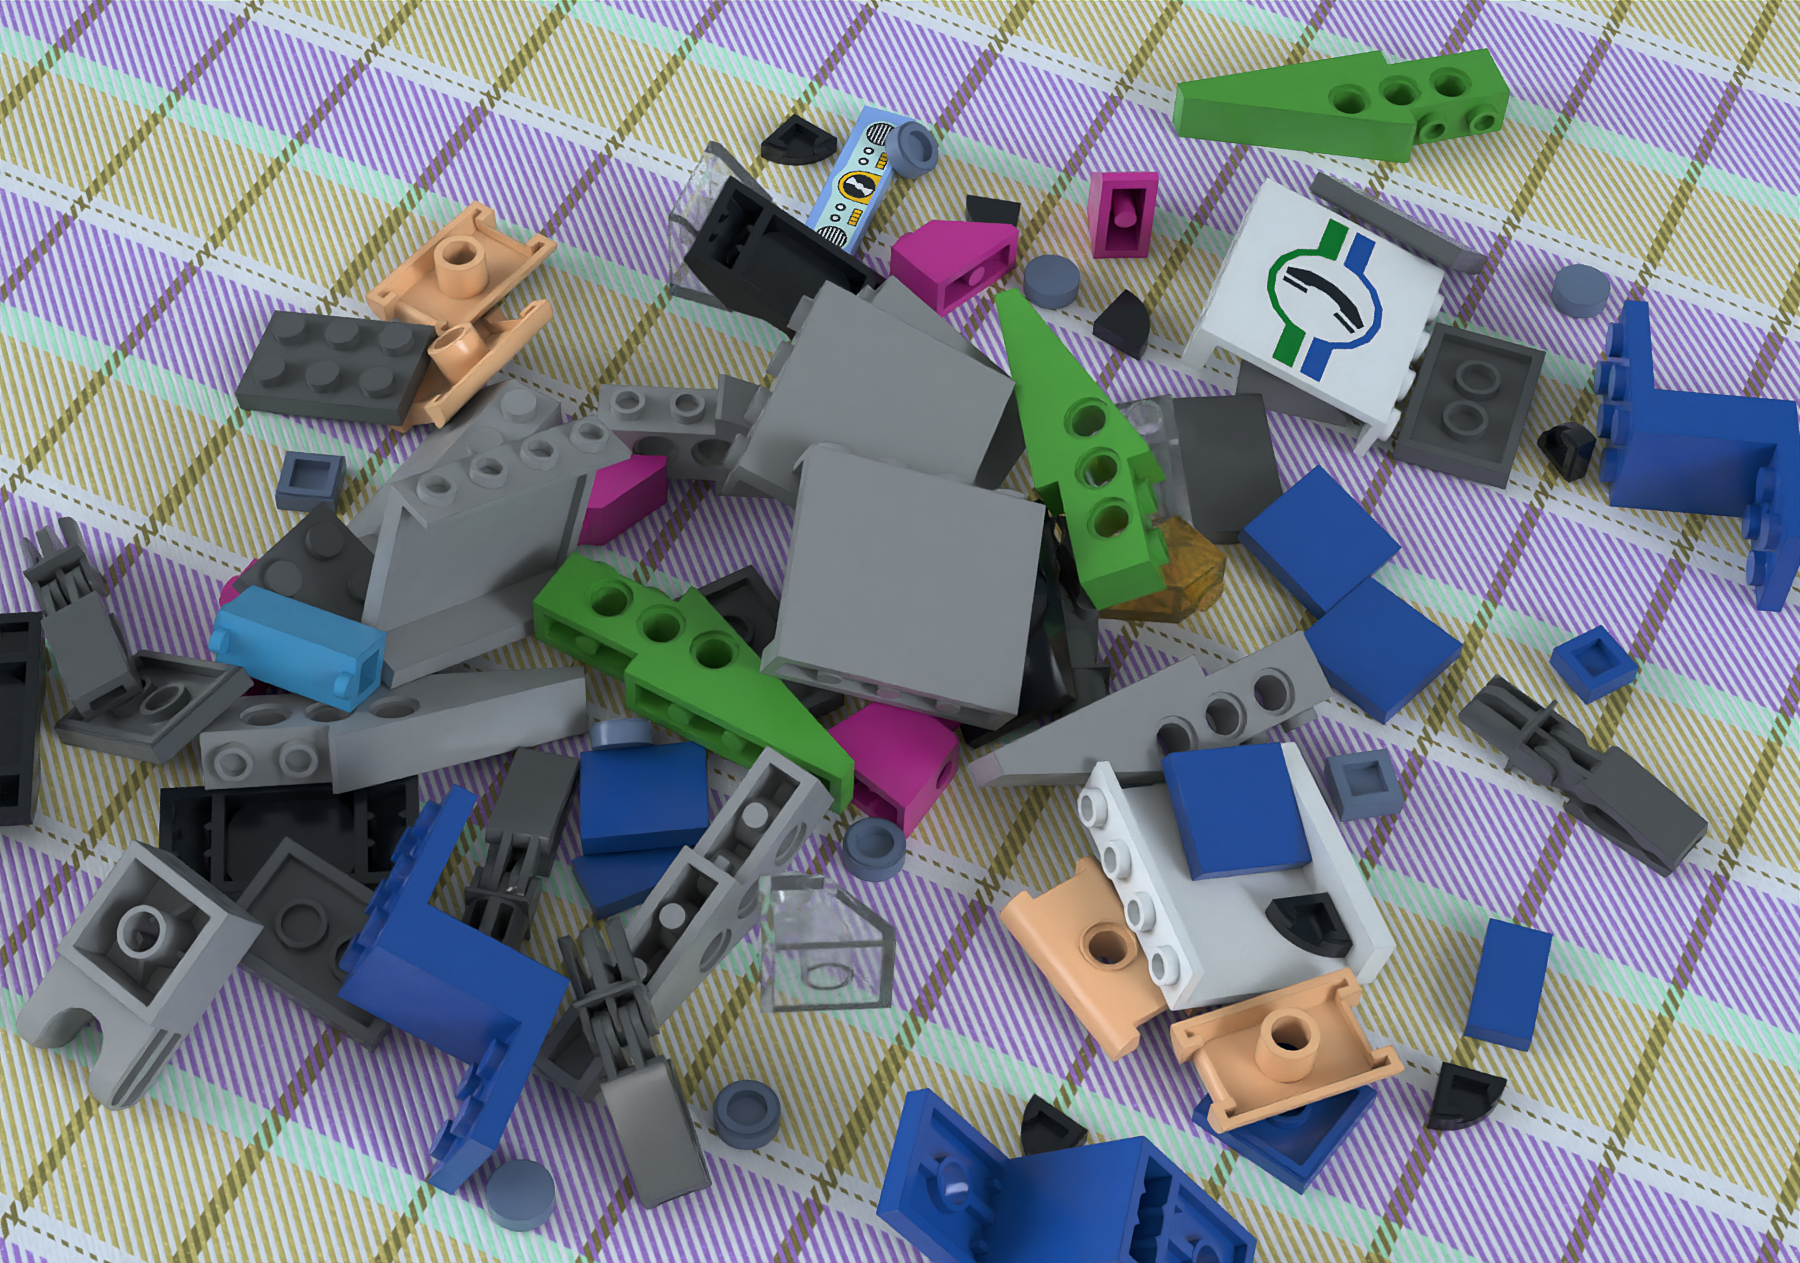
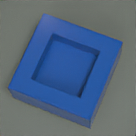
M1602 625L1555 647L1549 661L1585 705L1633 682L1639 668Z

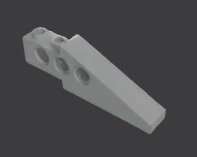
M719 374L718 390L600 384L597 417L632 451L631 454L667 456V478L715 481L716 496H727L721 493V490L731 470L721 466L736 435L740 433L747 437L753 423L744 419V416L760 385L726 374ZM742 480L738 482L729 495L733 497L774 498Z
M1301 629L1205 676L1195 654H1192L967 765L978 787L1085 785L1097 762L1109 761L1119 784L1166 783L1161 760L1166 756L1158 748L1157 736L1166 744L1168 754L1269 743L1271 740L1266 732L1267 729L1280 723L1285 733L1290 732L1318 718L1313 706L1335 695ZM1254 689L1261 695L1263 707L1256 701ZM1206 712L1213 718L1216 732L1209 727L1206 720Z
M584 666L427 675L391 690L381 680L380 687L351 713L296 693L242 696L199 733L205 790L332 782L333 794H339L515 751L518 747L527 748L588 733Z
M766 746L694 849L692 850L684 845L624 929L641 982L649 988L650 992H648L659 1027L764 916L766 910L761 904L835 801L817 777L769 746ZM611 948L608 953L618 982L623 981L613 949ZM591 976L589 983L593 991L596 990V986ZM630 1000L621 1002V1006L626 1005ZM571 1004L542 1044L533 1065L589 1104L601 1091L599 1078L607 1074L602 1057H595L589 1046L578 1010ZM605 1008V1009H603V1010L597 1011V1012L593 1013V1015H594V1016L600 1015V1012H601V1011H604V1010H606V1009H608V1008Z

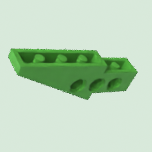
M1488 48L1394 64H1387L1381 50L1178 83L1172 123L1179 137L1408 163L1413 145L1501 131L1510 90Z
M1016 287L994 294L1011 377L1016 381L1014 392L1034 486L1053 517L1065 513L1081 586L1098 611L1167 589L1162 565L1171 562L1170 554L1161 529H1153L1150 514L1159 511L1152 484L1166 480V475L1152 450ZM1112 479L1109 483L1101 486L1105 481ZM1125 528L1121 534L1111 537L1116 531Z
M573 551L532 601L535 639L625 683V705L627 709L749 770L766 746L771 747L821 781L835 800L828 810L838 815L842 814L852 800L855 761L779 678L759 673L761 658L697 588L691 586L679 602H676L658 588L645 587L619 574L609 564L602 561L594 562Z

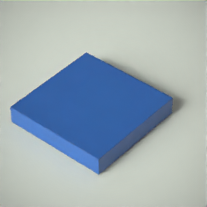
M1319 464L1248 523L1236 537L1317 620L1322 618L1369 576L1372 577L1402 548Z
M1371 576L1365 579L1304 632L1329 685L1382 725L1388 722L1457 660L1463 646L1462 643Z
M692 741L580 752V830L583 855L696 845L709 828L708 771L705 747Z
M1280 742L1173 752L1161 760L1192 881L1298 869L1312 862Z
M1277 1043L1283 1049L1298 1050L1291 1044ZM1364 1085L1221 1134L1215 1132L1207 1120L1210 1105L1213 1104L1209 1093H1207L1195 1107L1191 1121L1300 1195H1303L1373 1106L1378 1091L1368 1085Z

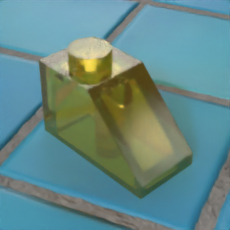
M1175 514L1157 527L1161 529L1171 560L1170 563L1162 565L1167 589L1099 610V618L1179 624L1197 610L1204 612L1218 601L1224 591L1223 579L1228 556L1180 515Z

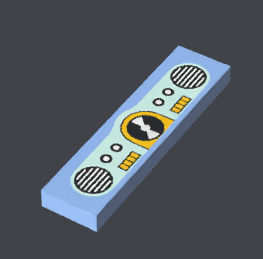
M866 105L805 223L806 226L853 257L896 173L886 155V137L894 128L908 121L916 122V119Z

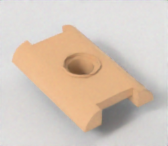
M475 200L365 295V298L372 312L381 321H392L394 318H397L404 323L435 326L437 336L439 337L458 324L470 322L473 325L554 253L557 249V242L539 233L535 234L525 244L497 230L495 210Z
M549 300L532 301L520 313L522 318L511 320L507 319L500 307L491 308L473 325L470 322H464L441 334L427 350L432 361L403 425L388 426L401 433H406L413 425L435 423L438 429L442 428L552 319L553 309Z
M1090 855L1077 860L1074 877L1034 899L1026 890H1023L1012 898L999 915L1000 920L1113 1063L1137 1049L1141 1036L1140 1032L1136 1029L1138 1026L1169 1009L1160 986H1157L1151 978L1148 959L1136 932H1133L1126 922L1124 906L1112 879L1106 876L1102 863L1096 856ZM1106 957L1113 960L1116 964H1104L1095 958ZM1209 1006L1183 1010L1190 1018Z
M1350 966L1170 1025L1171 1041L1179 1064L1193 1061L1213 1101V1104L1210 1105L1207 1120L1215 1132L1221 1134L1404 1072L1405 1068L1392 1044L1373 1050L1351 1008L1358 1006L1362 988ZM1277 1043H1288L1295 1046L1298 1050H1286L1278 1046Z

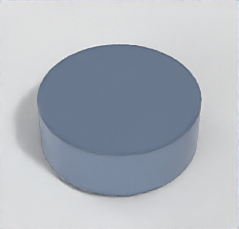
M908 121L888 133L885 140V151L891 166L898 174L907 179H917L936 167L938 162L937 144L933 135L922 124Z
M1050 254L1036 257L1025 268L1024 294L1029 301L1042 308L1058 309L1068 306L1078 295L1079 269L1071 260L1059 255Z
M1583 264L1569 265L1561 269L1556 275L1551 293L1552 301L1566 315L1575 318H1591L1600 314L1606 307L1611 289L1610 282L1600 270L1592 266Z
M622 718L594 723L590 727L591 751L654 745L652 722L644 718Z
M869 817L853 823L847 829L843 838L842 858L846 869L856 878L867 882L886 881L896 876L905 863L906 838L902 830L895 823L884 818Z
M739 1080L727 1085L719 1092L714 1102L715 1131L724 1143L736 1149L754 1150L767 1145L776 1136L780 1127L781 1107L776 1093L766 1084L755 1080Z
M526 1159L512 1160L499 1166L491 1174L486 1186L487 1206L491 1217L501 1227L515 1232L530 1231L544 1224L552 1215L556 1203L554 1180L549 1171L541 1164Z

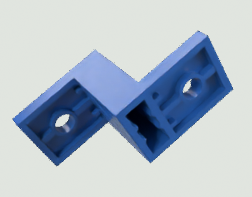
M1625 300L1619 322H1610L1606 335L1607 360L1597 362L1594 376V393L1596 395H1603V404L1600 405L1598 410L1596 432L1598 438L1606 439V447L1603 448L1600 457L1599 479L1600 482L1608 483L1610 507L1742 518L1743 539L1751 540V551L1749 552L1746 564V582L1749 586H1755L1757 610L1781 612L1800 566V433L1796 401L1655 389L1649 304L1646 301Z
M457 784L453 785L439 804L429 799L420 812L414 826H408L400 838L390 858V861L394 862L395 866L388 879L383 878L365 909L364 914L370 917L362 932L355 933L338 964V968L347 972V975L336 995L470 1065L454 1096L463 1104L454 1121L448 1118L443 1123L429 1150V1155L437 1159V1162L427 1183L450 1195L495 1152L571 980L428 904L431 894L478 798L477 795Z
M930 1088L907 1092L876 1211L878 1217L934 1263H1253L1257 1239L1144 1135L1009 1159Z

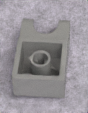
M133 839L55 949L60 953V956L22 1008L16 1021L17 1032L32 1047L41 1049L63 1047L72 1041L86 1024L97 1018L103 1032V1043L99 1058L89 1074L87 1083L94 1098L107 1109L120 1111L132 1107L149 1091L265 926L172 853Z

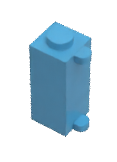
M251 585L230 603L227 602L220 608L214 621L213 633L209 639L208 649L210 652L216 653L215 662L242 666L249 677L351 713L380 687L387 632Z

